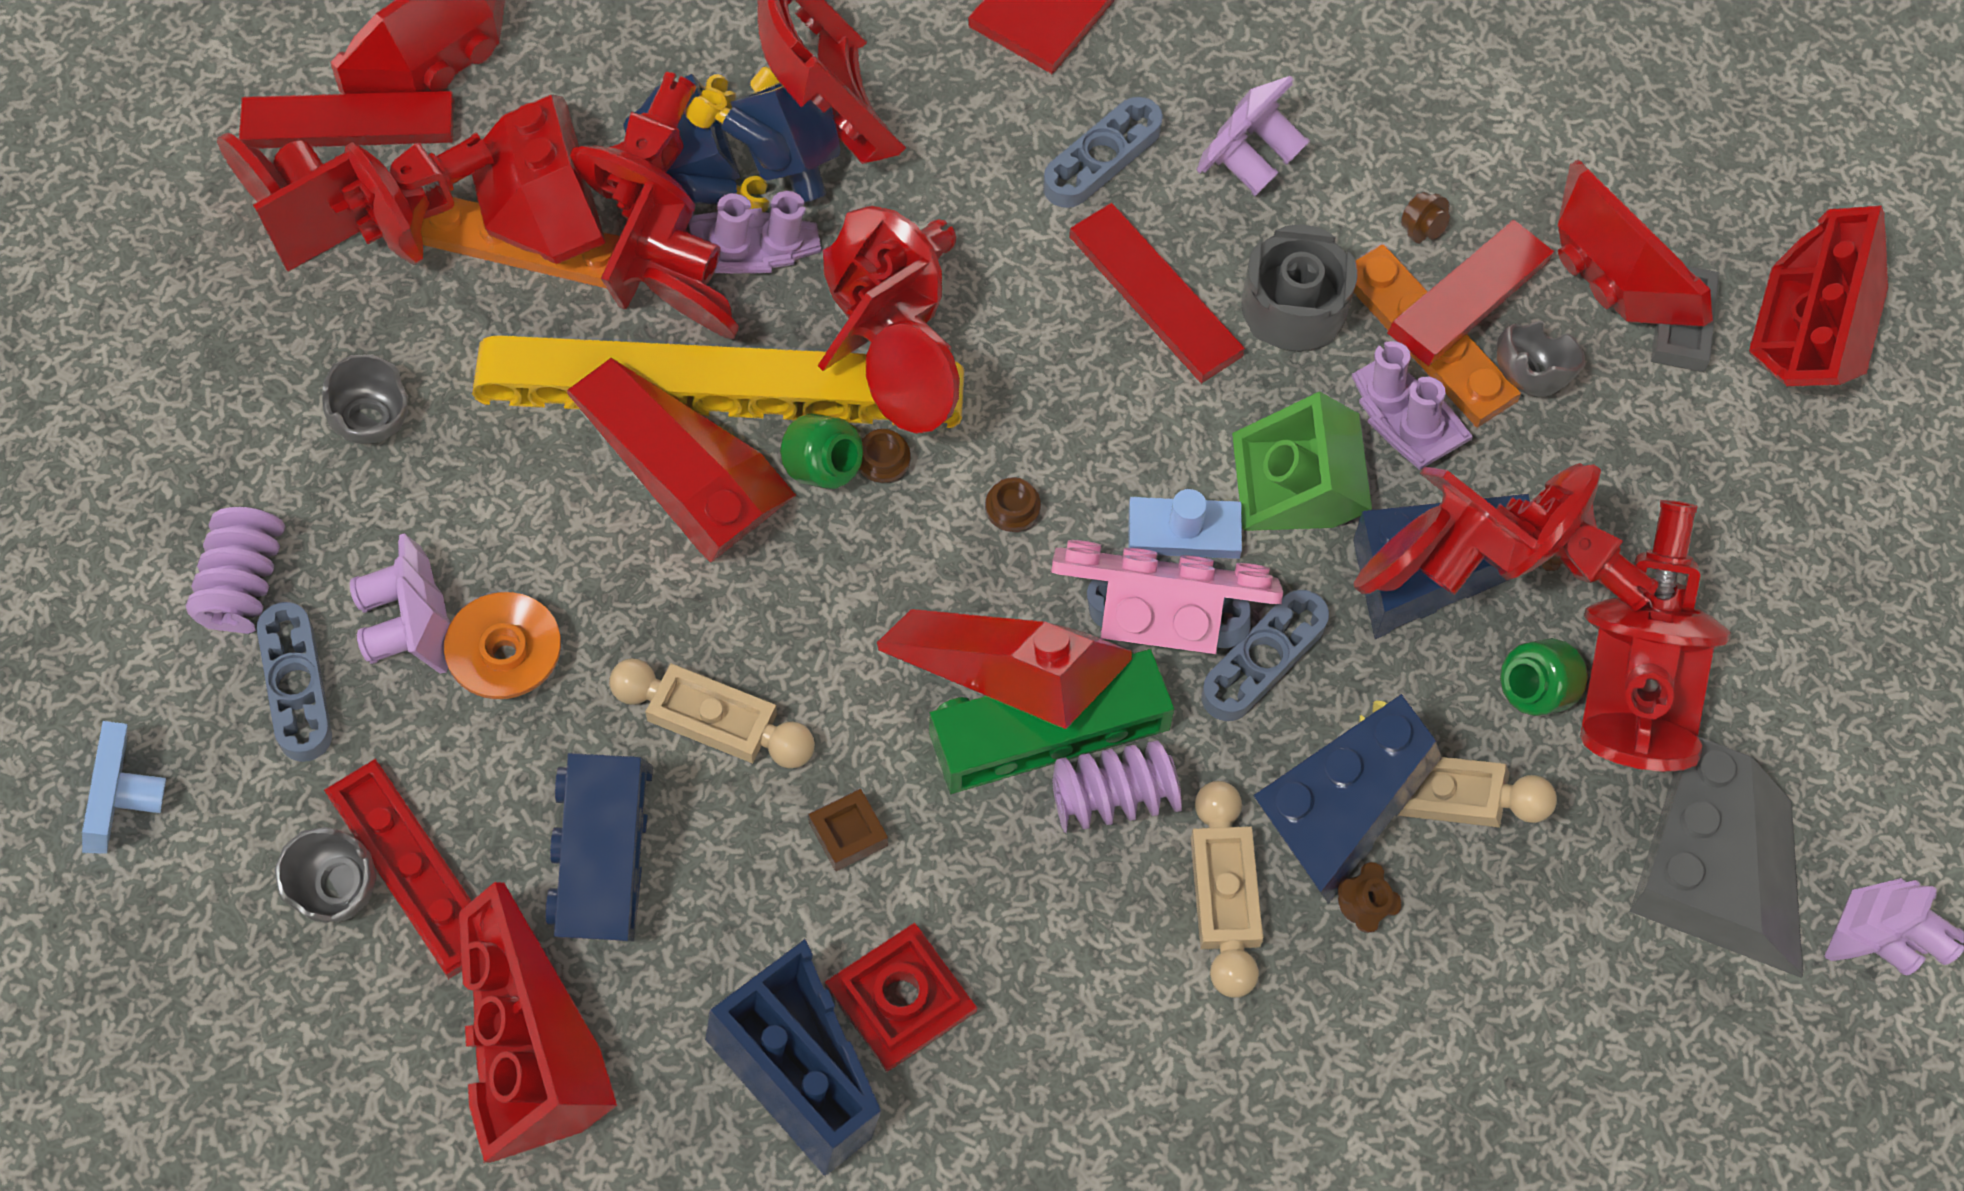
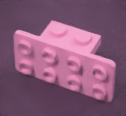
M1068 540L1067 548H1056L1052 561L1051 572L1054 574L1108 581L1101 630L1102 639L1216 654L1224 597L1269 604H1282L1283 590L1279 578L1269 575V567L1257 564L1236 563L1235 571L1213 568L1214 561L1209 558L1181 555L1179 563L1157 560V552L1140 548H1124L1123 556L1100 553L1101 545L1098 543L1082 540Z

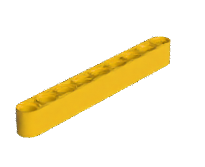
M490 336L479 342L472 391L473 397L484 405H490V400L510 401L509 406L545 408V403L564 404V409H580L569 397L567 390L609 358H613L702 416H709V411L729 412L728 417L764 418V414L783 415V420H796L798 417L813 413L838 417L847 420L849 423L873 424V419L888 420L871 397L866 379V354L850 353L831 367L822 371L817 365L826 353L823 351ZM957 361L955 363L960 377L959 400L952 416L944 422L947 423V428L957 426L962 420L965 371L963 366Z

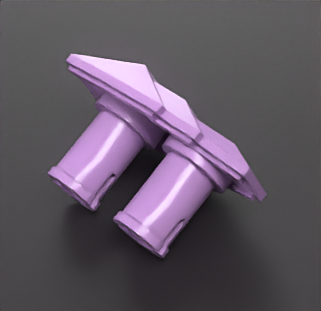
M1288 76L1252 88L1237 104L1233 115L1219 129L1217 138L1205 149L1196 171L1199 174L1202 171L1205 173L1214 163L1218 166L1224 163L1252 191L1251 193L1256 196L1279 172L1273 169L1245 141L1248 137L1246 132L1248 131L1252 134L1255 131L1283 159L1286 165L1310 142L1307 137L1305 138L1277 110L1280 105L1276 100L1293 85L1292 81L1294 79Z
M791 191L779 192L771 200V213H762L761 208L749 209L751 208L750 201L740 194H727L719 200L717 204L718 212L693 215L689 222L690 234L717 244L721 248L720 258L714 273H771L772 268L794 265V260L821 252L817 224L802 221V217L805 214V207H803L804 199L799 194Z
M1388 341L1384 343V349L1380 345L1377 347L1374 354L1375 361L1354 372L1352 378L1362 396L1359 403L1370 416L1368 423L1393 448L1421 470L1472 440V435L1444 401L1445 387L1443 384L1432 377H1421L1417 381L1407 372L1411 358L1408 348L1402 343Z
M404 533L399 535V557L395 559L394 565L361 577H354L350 580L352 599L357 608L362 610L363 613L396 600L399 601L401 613L400 617L371 627L360 628L357 632L358 646L362 656L366 661H370V664L408 650V652L422 660L440 674L446 673L448 666L444 655V640L451 621L446 614L443 594L434 583L427 555L419 544Z
M1897 879L1852 890L1825 953V958L1830 961L1876 953L1896 967L1903 975H1910L1919 969L1926 959L1916 953V950L1921 954H1931L1942 965L1954 962L1964 951V946L1954 940L1956 939L1963 944L1964 931L1960 928L1957 929L1930 910L1932 901L1936 897V888L1933 886H1920V883L1916 880L1906 882L1903 879Z

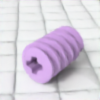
M248 507L224 508L213 513L210 519L209 528L211 532L206 535L203 543L205 552L201 554L198 561L199 573L193 579L191 587L194 593L189 596L186 609L188 614L197 623L207 629L249 634L256 631L255 625L244 617L260 616L264 606L254 597L264 596L268 592L269 585L260 577L269 576L274 570V564L266 557L277 555L280 545L272 537L282 535L285 524L275 515L262 510Z
M1159 741L1148 742L1144 757L1136 745L1125 746L1122 762L1112 749L1103 750L1100 756L1099 767L1089 753L1079 755L1076 772L1067 758H1060L1055 762L1053 792L1064 833L1067 832L1069 815L1075 814L1083 829H1089L1091 814L1094 810H1098L1106 825L1113 824L1116 806L1122 807L1129 821L1136 820L1138 802L1144 801L1151 816H1158L1160 800L1163 797H1167L1174 812L1182 811L1181 790L1175 764L1171 755L1167 754Z

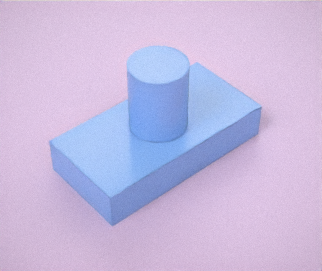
M1185 489L1178 492L1174 499L1130 497L1128 548L1147 549L1163 556L1190 555L1240 559L1242 552L1241 502L1206 500L1200 492L1193 489Z
M102 722L82 830V853L107 854L115 808L161 813L166 778L122 772L127 745V724Z

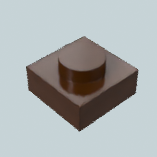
M862 789L808 814L809 824L835 872L888 846V836Z

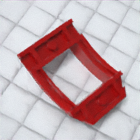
M758 0V30L765 59L777 80L802 108L811 100L825 113L832 106L834 114L832 119L835 121L838 137L861 164L899 156L906 147L887 129L885 123L877 115L869 102L863 86L859 67V48H862L867 42L826 0H795L801 6L795 12L798 18L815 35H818L820 32L818 55L816 58L801 41L794 28L788 5L793 0Z

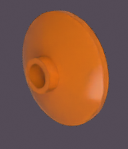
M514 592L488 594L467 604L451 621L444 640L445 660L454 679L469 692L489 699L515 698L534 690L553 672L561 651L560 631L551 612L534 598ZM502 646H511L516 650L515 654L507 659H497L494 657L497 649Z

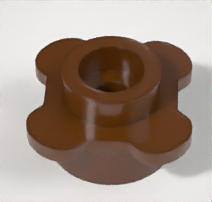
M1365 863L1361 867V873L1358 876L1345 879L1339 884V907L1343 915L1349 921L1355 923L1361 932H1375L1379 927V921L1387 915H1397L1401 909V898L1398 893L1392 891L1390 885L1385 881L1384 870L1378 863ZM1368 892L1373 896L1372 903L1369 900Z

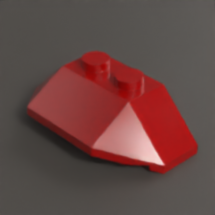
M505 0L393 1L378 11L353 37L346 52H339L330 62L339 92L341 94L444 90L451 84L454 75L472 63L481 64L492 55L495 47L500 44Z
M551 94L502 115L483 138L494 163L472 174L484 227L488 234L522 250L541 254L543 259L555 264L606 244L591 187L578 174L570 157L572 149L579 147L565 99L562 96Z
M1579 159L1571 163L1558 221L1561 248L1558 249V256L1567 271L1573 276L1580 274L1590 284V289L1599 304L1605 309L1613 307L1626 322L1705 326L1713 321L1711 289L1699 277H1696Z
M1882 206L1828 209L1817 220L1819 225L1802 236L1772 266L1749 353L1756 362L1785 386L1841 385L1867 374L1888 291L1885 215Z

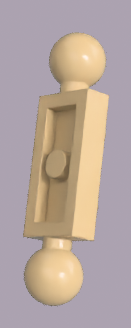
M635 658L621 661L611 672L609 679L610 689L619 701L629 705L640 704L646 700L651 701L645 711L647 721L752 764L761 746L768 748L771 758L778 765L785 768H798L806 764L813 755L815 742L812 733L806 726L797 722H785L777 727L772 725L777 716L775 704L670 663L662 681L656 679L653 669L646 662Z
M1442 757L1398 816L1500 828L1503 808H1510L1514 815L1522 821L1537 823L1547 819L1553 813L1557 804V795L1554 787L1548 780L1536 775L1524 776L1513 785L1508 784L1510 772L1507 765L1503 763Z
M1213 781L1204 785L1199 790L1195 799L1196 813L1200 820L1208 825L1209 828L1193 829L1191 834L1200 949H1220V954L1211 965V981L1216 990L1221 994L1231 998H1239L1249 994L1254 989L1259 977L1256 961L1250 954L1244 951V948L1261 947L1263 941L1252 827H1232V823L1237 820L1242 810V800L1237 789L1227 782Z

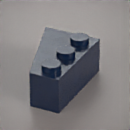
M1529 494L1484 498L1495 508L1499 504L1506 507L1512 497L1516 500L1519 498L1523 502L1525 500L1530 502ZM1440 503L1362 511L1353 539L1359 570L1361 571L1370 559L1405 526L1429 509L1439 506ZM1483 559L1458 592L1453 595L1418 569L1401 587L1395 590H1375L1372 593L1365 594L1374 639L1389 634L1391 630L1413 620L1423 619L1432 615L1438 609L1465 597L1468 599L1508 580L1504 579L1494 566Z
M1400 694L1253 796L1329 904L1338 894V887L1341 881L1347 879L1360 860L1363 861L1374 847L1373 843L1394 816H1398L1442 757L1436 740L1404 696Z
M568 753L567 767H558L555 801L556 803H564L563 826L553 828L550 859L551 863L560 864L558 888H549L546 900V923L555 925L554 937L634 942L642 867H640L642 833H646L648 814H644L646 781H652L653 765L642 757Z
M804 939L710 1009L705 1040L821 1173L827 1176L872 1139L881 1109L851 1041H847L834 1013V1002L828 989L824 990L812 963V952L806 939Z

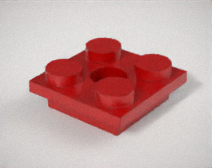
M915 922L825 981L828 991L886 1072L977 1012L976 1005ZM905 981L916 988L918 997L910 1005L898 1007L890 1004L883 995L885 989L894 982Z

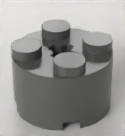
M1289 225L1275 230L1274 236L1268 238L1263 243L1260 241L1254 247L1249 259L1241 298L1242 313L1254 337L1284 350L1306 351L1329 345L1339 334L1345 324L1357 282V266L1350 251L1348 250L1346 254L1335 243L1336 237L1315 226Z

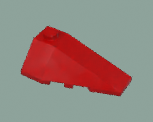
M609 358L567 390L569 397L710 563L796 496L759 451L613 358Z
M911 609L877 641L878 651L1064 729H1067L1132 660L1131 650L1083 631L1049 622Z
M494 882L459 912L463 985L468 990H473L474 1025L465 1026L466 1047H476V1063L480 1083L468 1084V1100L484 1163H492L582 1133L617 1106L600 1047L504 882Z

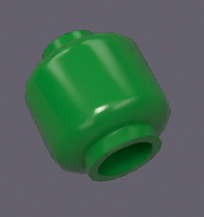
M813 413L798 417L788 426L782 437L780 449L782 465L787 474L801 484L826 489H836L845 486L856 476L861 466L863 457L862 438L856 427L845 419Z
M1549 638L1523 643L1510 651L1502 663L1500 682L1503 694L1510 705L1521 713L1541 716L1567 710L1576 704L1586 690L1588 675L1585 661L1576 648L1566 641Z

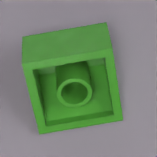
M1319 391L1232 433L1239 501L1241 502L1242 529L1244 531L1334 528L1361 516L1362 511L1372 510L1360 414Z

